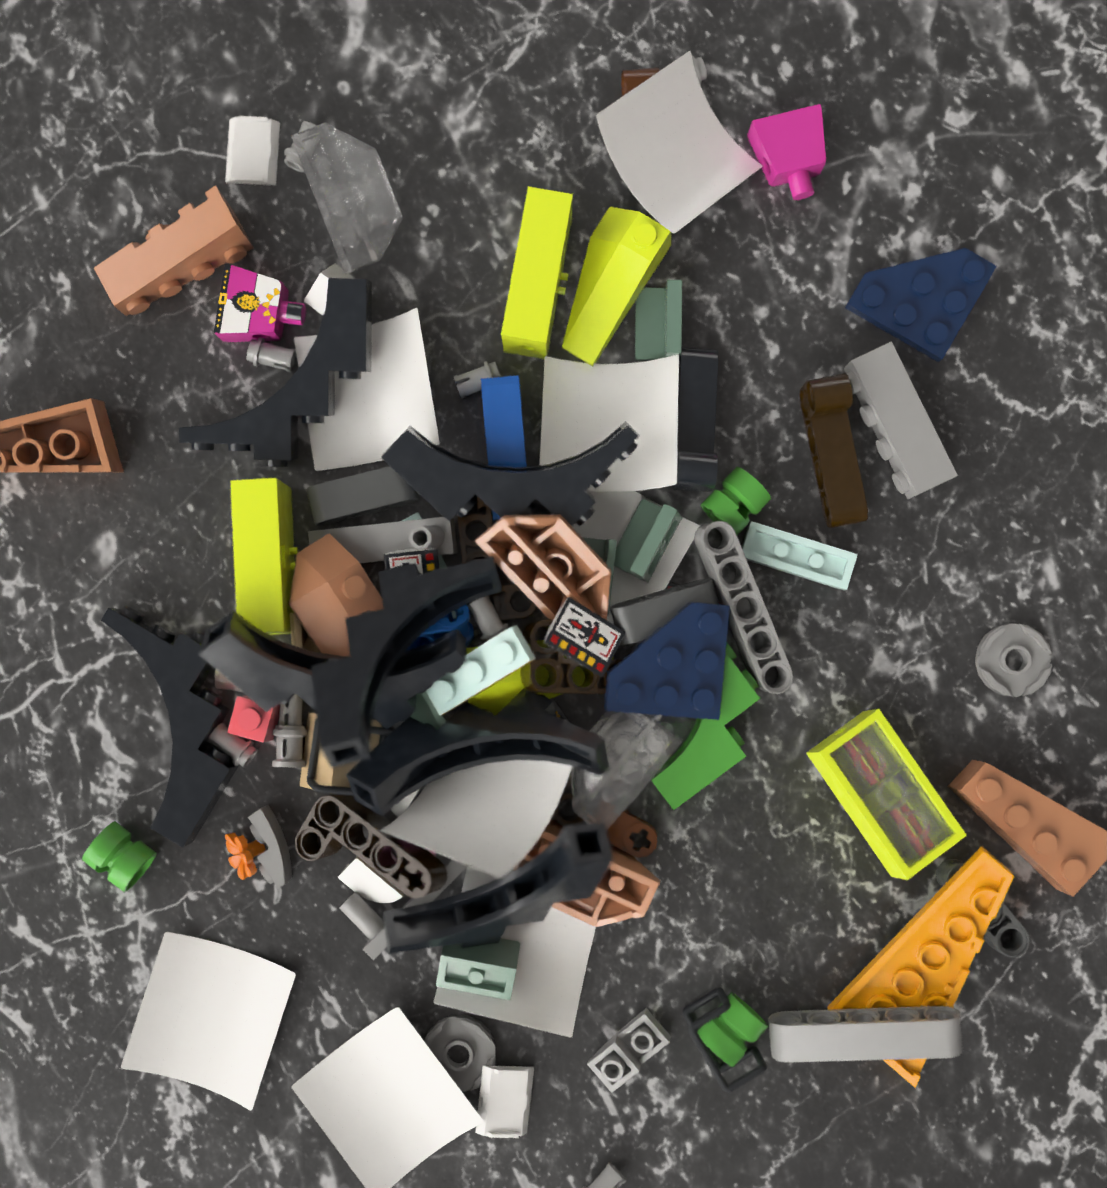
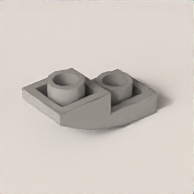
M269 805L257 810L248 818L252 823L250 830L259 843H266L269 847L268 850L257 857L261 863L259 870L268 883H275L279 889L292 879V867L283 831Z
M645 1008L607 1041L588 1060L587 1065L612 1093L636 1075L645 1061L670 1043L671 1036L650 1011Z

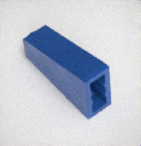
M519 375L481 378L488 465L527 467ZM492 510L493 520L496 523L501 517Z

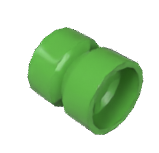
M736 467L722 482L723 490L715 489L700 505L713 522L722 521L731 525L736 536L750 522L748 515H757L771 500L770 494L762 484L740 467Z
M114 821L93 840L84 853L82 861L98 873L107 871L108 881L125 893L144 875L156 858L157 853L141 840L134 843L130 841L131 833Z
M730 992L727 996L731 1004L730 1009L721 1014L719 1018H715L701 1026L697 1032L702 1041L729 1066L735 1067L747 1050L745 1041L756 1042L769 1026L745 1001L735 993Z

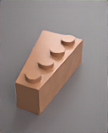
M216 185L205 192L208 200L196 208L193 204L189 203L178 210L180 218L171 225L157 224L148 231L144 243L140 245L138 242H131L94 267L114 307L125 316L144 312L149 308V303L161 297L167 298L176 295L182 290L183 285L194 279L199 281L208 278L214 273L215 268L226 262H238L247 255V251L253 249L235 212Z
M90 398L0 421V473H124L104 401Z
M972 759L948 785L962 801L1056 890L1073 897L1107 861L1106 830L986 762Z

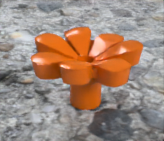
M234 832L225 834V839L227 840L226 848L229 853L233 854V856L228 858L230 865L234 869L238 868L237 872L241 880L253 876L257 873V868L253 862L254 857L266 851L265 845L257 840L248 843L243 835L237 836Z

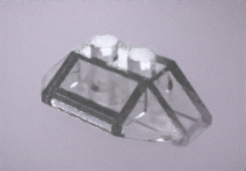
M326 122L291 135L344 273L348 274L379 262L403 220V216L376 148L337 130L336 127Z
M606 711L589 732H595L605 739L609 767L601 776L572 766V810L588 824L604 822L607 830L635 800L680 745L694 724V721L687 717Z

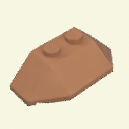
M504 515L476 538L475 542L489 557H494L495 563L549 620H554L558 610L568 597L607 620L611 569L561 515Z
M328 533L296 553V565L292 579L289 606L320 653L350 657L346 618L360 615L366 611L384 609L383 601L359 561Z
M550 820L536 844L513 870L522 867L541 854L557 839L564 826L560 825L556 820ZM610 845L614 860L591 898L553 903L551 907L594 927L620 922L632 917H644L660 884V880L634 856L616 846Z

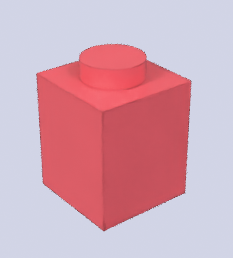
M247 695L237 696L227 733L263 743L272 741L274 739L273 729H275V725L278 724L280 704L265 712Z

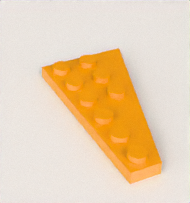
M981 846L827 1006V1010L948 1006L953 1008L967 979L973 958L976 953H979L984 942L983 937L992 918L996 917L1014 878L1012 871ZM926 1059L883 1061L916 1088Z

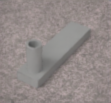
M445 517L308 531L309 545L330 533L359 563L384 561V554L416 548L422 550L434 548L437 549L438 555L458 553L454 517L450 521Z
M450 859L445 864L447 870L445 885L440 890L423 897L411 898L402 908L432 902L469 865ZM354 892L339 909L370 939L363 950L374 960L387 947L383 919Z

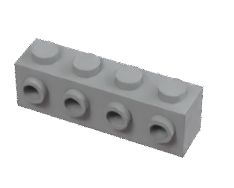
M892 341L851 360L843 369L850 379L852 393H856L862 405L860 407V414L867 427L872 426L878 438L876 440L877 450L885 461H889L894 471L892 479L897 490L901 494L905 493L907 499H910L958 476Z

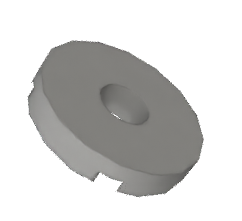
M1010 623L997 626L984 635L977 646L975 664L979 677L989 689L999 695L1019 697L1032 694L1045 684L1051 674L1050 654L1052 653L1050 645L1040 632L1028 625ZM1011 650L1018 651L1023 659L1021 667L1015 671L1009 669L1005 661L1007 653Z
M451 1015L439 1020L428 1031L424 1040L461 1091H472L479 1088L481 1085L482 1067L495 1065L496 1044L491 1031L480 1020L471 1016ZM454 1045H462L467 1048L469 1058L463 1063L453 1062L448 1055V1050Z

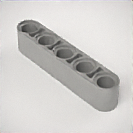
M726 522L704 523L695 532V545L708 577L713 579L720 605L730 606L728 625L746 669L757 682L758 689L772 694L784 693L792 684V669L732 526ZM713 528L719 530L722 535V543L716 549L710 546L707 539L708 533ZM727 563H731L736 569V577L731 583H727L722 577V569ZM745 597L750 603V611L745 617H740L736 606L738 601ZM760 632L764 637V645L755 652L750 642L752 636ZM775 666L778 671V678L774 684L768 686L765 681V673L770 667Z
M948 1006L781 1011L773 1013L768 1018L772 1058L781 1062L952 1058L959 1056L963 1051L960 1012Z

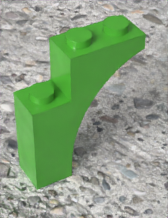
M727 642L720 719L697 718L692 730L680 748L665 763L648 775L673 810L746 757L740 748L745 744L741 736L732 726L726 729L724 725L760 699L754 691L759 686L746 669L740 672L732 660L737 656Z

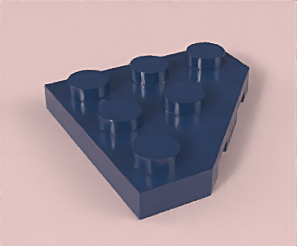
M962 248L867 272L860 280L844 308L933 360L940 362L997 266L969 249Z
M687 603L672 619L654 631L631 654L607 672L604 710L719 720L730 606Z

